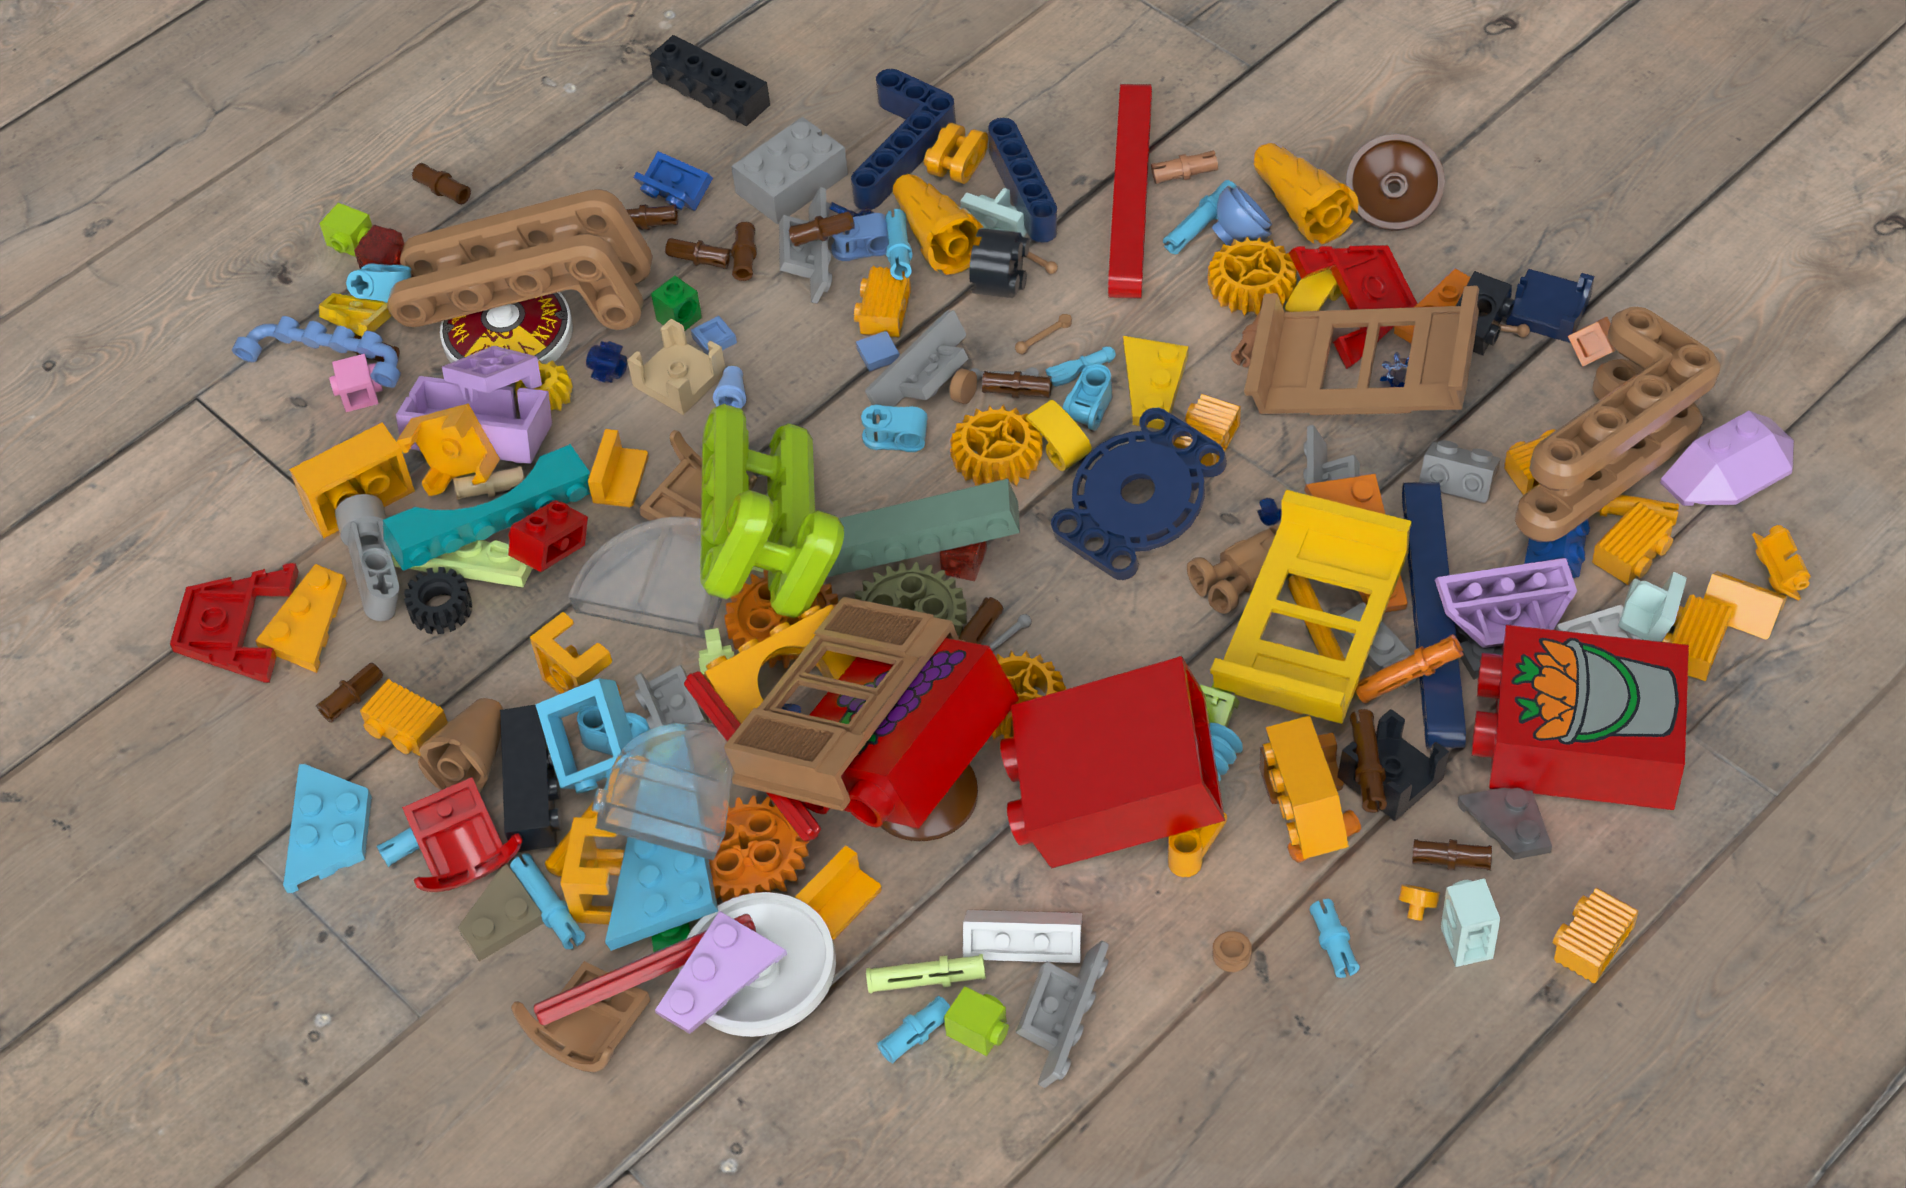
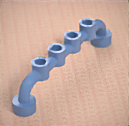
M282 316L278 325L262 324L255 327L246 337H238L232 348V352L237 357L248 362H256L262 351V347L258 342L265 337H275L279 341L288 344L292 341H298L311 348L326 346L339 353L353 351L365 354L367 358L371 359L375 358V356H381L384 358V362H377L375 364L371 378L385 387L394 388L401 376V372L396 368L398 363L397 353L391 346L382 343L383 339L377 333L365 331L361 339H356L352 330L344 326H337L333 334L326 333L327 328L316 321H309L306 329H300V324L287 316Z

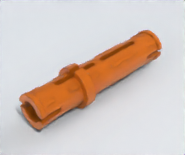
M1453 634L1426 648L1421 646L1415 649L1414 654L1359 680L1355 691L1359 699L1366 704L1376 697L1388 693L1424 674L1426 676L1434 674L1436 672L1435 669L1464 655L1463 649Z

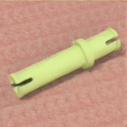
M983 954L948 959V956H939L938 961L873 969L866 968L869 993L934 984H943V987H950L951 982L986 979Z

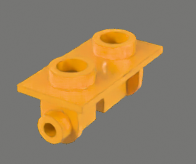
M1776 525L1769 530L1770 534L1765 538L1754 532L1752 536L1758 547L1755 551L1760 561L1768 568L1771 575L1768 578L1771 586L1776 592L1786 594L1799 601L1801 597L1797 590L1807 588L1810 584L1809 579L1811 576L1801 555L1796 553L1791 558H1787L1798 550L1789 530L1783 528L1782 525Z

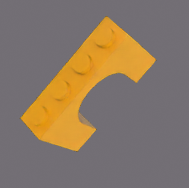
M832 604L821 609L820 605H816L801 614L802 620L790 626L789 622H784L769 632L771 635L769 638L758 642L757 638L752 639L738 648L739 654L729 659L723 655L706 665L708 670L704 672V676L741 724L754 708L757 709L764 701L758 688L760 668L770 659L780 655L790 654L799 656L814 638V632L834 609ZM827 650L815 666L823 677L838 680L855 660L856 656Z

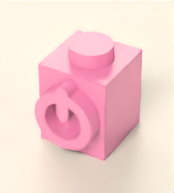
M365 354L332 362L335 376L329 377L334 396H341L346 412L379 404L376 393L383 391L382 385L371 378V373L376 363L368 364Z

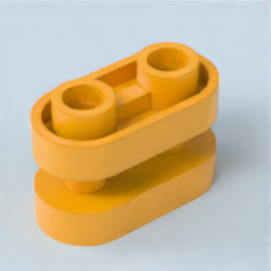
M949 123L946 128L943 127L940 130L938 140L925 154L924 165L927 167L928 174L944 177L948 170H950V179L952 181L966 184L985 156L988 146V134L973 129L965 137L964 126Z

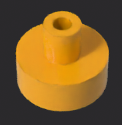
M1402 884L1399 900L1410 904L1407 918L1422 921L1425 907L1437 908L1440 892L1419 886Z

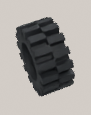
M438 567L437 573H434L433 568L426 569L428 573L426 576L419 572L416 574L417 582L411 579L408 582L409 589L404 591V601L412 623L420 631L425 628L428 634H432L434 629L437 630L438 634H444V628L449 627L450 632L456 630L454 625L456 622L462 626L465 623L464 616L469 617L471 614L470 608H472L471 596L464 577L461 574L457 575L456 570L451 568L446 573L445 567ZM435 596H451V598L442 605H426V603Z

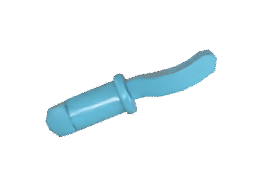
M1102 347V350L1085 357L1081 356L1078 360L1066 361L1049 367L1045 372L1048 376L1052 377V384L1055 387L1064 385L1075 380L1079 373L1088 365L1110 363L1115 358L1116 352L1111 347Z

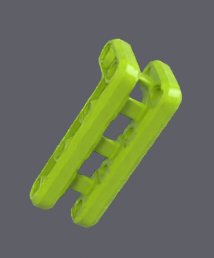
M727 404L719 405L711 410L704 427L702 439L700 583L709 595L728 599L741 591L753 566L768 570V590L771 596V607L779 615L793 619L797 618L810 609L840 553L844 539V526L836 515L819 510L815 511L813 438L806 428L787 423L778 427L774 432L769 445L771 448L770 455L750 450L749 431L746 428V415L743 410ZM746 471L767 476V495L749 490V476Z

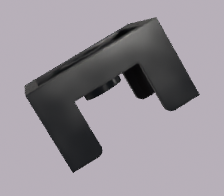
M1390 709L1379 719L1376 731L1380 765H1382L1386 773L1383 786L1387 800V807L1384 810L1380 809L1379 801H1377V807L1392 820L1396 821L1443 780L1449 751L1439 743L1434 742L1430 757H1427L1402 738L1405 719ZM1352 741L1342 750L1337 778L1361 795L1360 785L1355 780V770L1358 768L1357 743Z

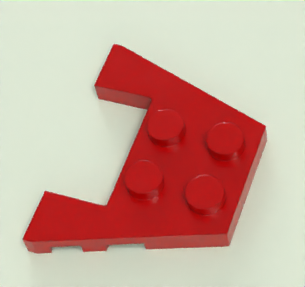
M1388 245L1349 246L1348 248L1320 246L1318 249H1305V246H1297L1289 252L1301 279L1330 269L1350 310L1414 308L1418 304ZM1380 326L1377 343L1394 326ZM1359 327V330L1341 336L1333 342L1346 369L1352 367L1363 356L1368 327Z
M296 563L282 565L283 570L266 573L265 569L254 571L251 577L235 581L228 577L186 587L170 641L173 652L264 683H270L277 657L274 649L243 647L256 597H290L294 591L299 573Z

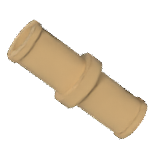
M521 466L492 472L487 482L473 485L471 482L475 475L453 478L457 500L484 494L492 497L495 496V492L511 490L524 480Z

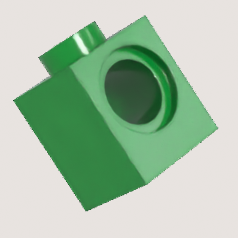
M675 275L651 293L656 320L662 325L673 319L682 324L684 331H686L702 318L697 290Z

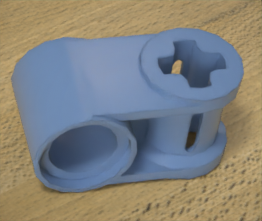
M871 213L853 217L854 228L845 231V235H843V232L832 235L834 238L832 255L841 261L886 255V249L889 245L886 216L882 213ZM846 244H848L849 247L848 252H846Z

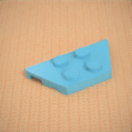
M299 764L283 883L286 893L298 891V884L317 875L322 880L334 874L342 867H350L365 860L372 799L368 788L309 765Z

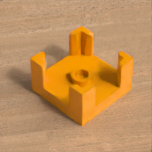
M469 403L411 418L397 439V443L403 453H408L416 442L429 464L430 469L422 480V486L428 496L443 493L452 478L473 472L476 473L471 481L473 485L485 483L500 460Z
M564 612L530 636L541 678L558 694L591 682L592 678L612 663L610 652L600 643H596L582 655H579L573 645H569L564 649L554 641L555 638L574 624L573 620Z
M573 817L560 884L569 912L576 923L609 925L613 906L591 905L593 895L609 894V876L620 875L625 850L599 849L596 846L594 836L616 837L621 830L619 819Z

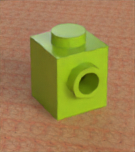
M337 203L319 223L327 246L340 253H347L354 257H358L366 247L371 245L376 237L369 214L341 203Z
M966 986L963 987L944 1015L946 1036L985 1056L989 1054L994 1045H1001L1009 1030L1005 1006L996 997L990 994L982 995Z

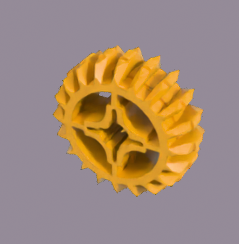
M1246 236L1244 242L1233 239L1231 246L1223 244L1220 251L1214 252L1212 261H1210L1208 266V286L1213 299L1219 301L1220 307L1229 306L1231 313L1241 310L1244 316L1247 312H1255L1258 316L1264 294L1277 293L1283 307L1285 301H1288L1297 285V269L1289 253H1286L1284 245L1275 247L1273 240L1265 243L1261 237L1257 241H1250Z
M1004 404L999 410H993L989 405L987 411L982 412L976 408L974 416L964 415L963 423H956L955 433H952L950 439V455L953 459L954 467L957 472H962L965 481L973 479L975 486H978L982 483L987 484L1009 479V482L1017 486L1019 477L1029 479L1031 471H1037V466L1043 455V439L1040 432L1026 420L1028 413L1020 415L1017 407L1007 411Z
M1011 650L1006 658L997 653L996 658L1019 697L1016 704L1042 697L1038 694V690L1033 688L1034 686L1040 688L1045 695L1066 690L1060 671H1055L1052 661L1044 663L1041 654L1032 659L1027 650L1022 656H1016ZM1012 710L992 734L993 739L1000 735H1004V738L1014 736Z

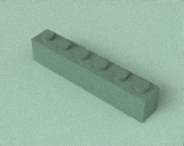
M1009 479L839 518L844 526L843 544L827 577L1020 533L1019 504Z

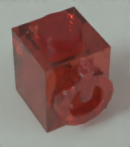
M373 225L368 233L360 239L359 245L354 250L359 268L361 269L370 263L401 265L400 258L404 240L401 232Z

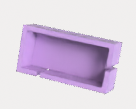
M419 376L409 392V397H406L396 413L399 436L411 418L469 403L500 460L531 464L552 426L549 392L519 388L517 395L520 419H517L513 387L505 386L491 393L478 391V400L470 402V399H463L459 385L448 383L441 378ZM415 442L411 449L420 451L418 445Z

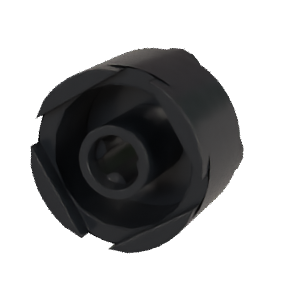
M979 228L975 237H982L980 245H973L970 259L969 279L970 283H976V287L972 288L971 291L974 294L1013 298L1018 293V290H1024L1026 285L1027 273L1026 270H1022L1023 257H1027L1029 253V238L1022 237L1021 232Z

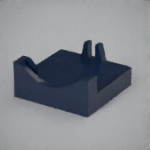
M1528 269L1525 277H1521L1520 284L1518 283L1514 308L1506 320V325L1519 326L1526 324L1529 326L1530 332L1571 343L1568 336L1576 332L1592 295L1595 276L1581 273L1579 281L1575 282Z

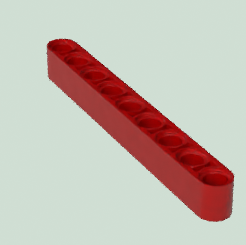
M1120 84L1108 298L1142 299L1152 84Z

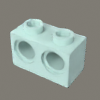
M1462 880L1447 887L1441 930L1455 967L1493 959L1500 916L1486 880Z

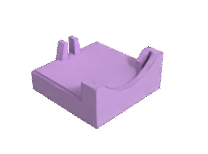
M498 346L489 347L442 366L444 381L459 385L463 399H470V402L478 400V391L491 393L519 380H522L528 389H534L542 385L537 356Z

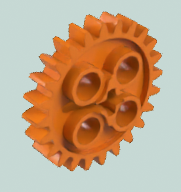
M764 569L763 578L751 574V584L744 583L741 591L731 597L732 602L725 605L727 614L724 615L728 639H733L735 650L752 639L757 638L758 642L769 638L771 636L769 632L784 622H789L791 626L802 620L801 616L793 619L779 615L771 607L770 591L768 590V570ZM830 583L822 585L810 608L820 605L821 609L830 604L833 607L838 604V595L832 593V585ZM789 654L774 657L769 660V667L773 668L777 660H782L784 668H788L790 660H796L799 656Z
M755 795L750 798L748 804H743L741 798L738 797L735 807L730 808L725 802L722 803L723 812L720 814L710 810L711 821L701 822L716 899L721 897L724 903L732 898L746 894L773 893L772 890L775 888L785 892L787 891L784 884L786 879L790 881L798 880L794 869H805L802 858L809 856L806 846L809 841H802L776 805L773 806L770 797H766L761 804H758Z

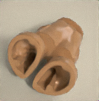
M1273 525L1247 540L1238 541L1220 553V563L1214 566L1202 557H1195L1187 563V574L1191 584L1201 597L1209 593L1208 601L1215 611L1222 614L1229 613L1238 606L1239 595L1243 591L1249 592L1253 590L1279 525ZM1228 576H1230V577H1236V578H1234L1233 580H1231L1230 582L1227 581V580H1224V579H1226Z

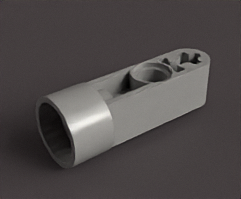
M369 494L354 495L343 500L335 510L342 542L349 548L365 614L373 620L386 621L395 614L399 593V583L391 552L385 544L383 536V519L387 517L383 503L378 497Z

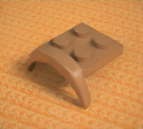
M673 430L670 434V442L681 462L641 505L640 514L642 517L697 548L701 544L702 458L687 444L679 431ZM752 475L749 479V490H752L756 484L757 477L755 475Z
M584 961L560 993L608 972ZM634 986L546 1025H541L527 1011L523 1003L515 1001L511 1009L524 1032L543 1051L581 1071L598 1072L605 1068L612 1059L614 1049L648 1005L650 997L647 991Z

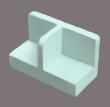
M1003 188L995 199L984 195L978 197L966 193L960 201L961 208L968 210L984 228L1021 232L1022 237L1027 233L1024 227L1023 213L1017 211L1015 206H1012L1010 203L1009 189Z
M1673 572L1662 589L1647 581L1634 579L1630 584L1618 626L1644 640L1661 642L1675 623L1687 578Z

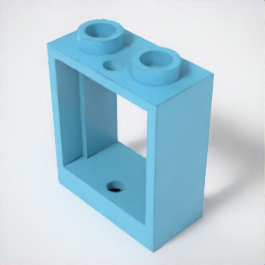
M598 678L535 704L560 788L575 789L576 793L588 792L598 787V781L608 778V781L621 779L630 774L628 769L641 764L616 681ZM598 704L613 758L577 771L562 718Z

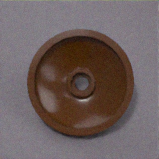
M1388 134L1372 139L1357 151L1347 170L1346 185L1358 197V216L1368 224L1379 229L1400 231L1421 224L1434 213L1443 196L1445 176L1438 156L1423 141L1404 134ZM1391 184H1397L1400 187V191L1392 193L1388 187Z
M970 764L919 829L885 821L881 828L895 837L919 842L940 839L958 830L972 815L978 799L977 778Z

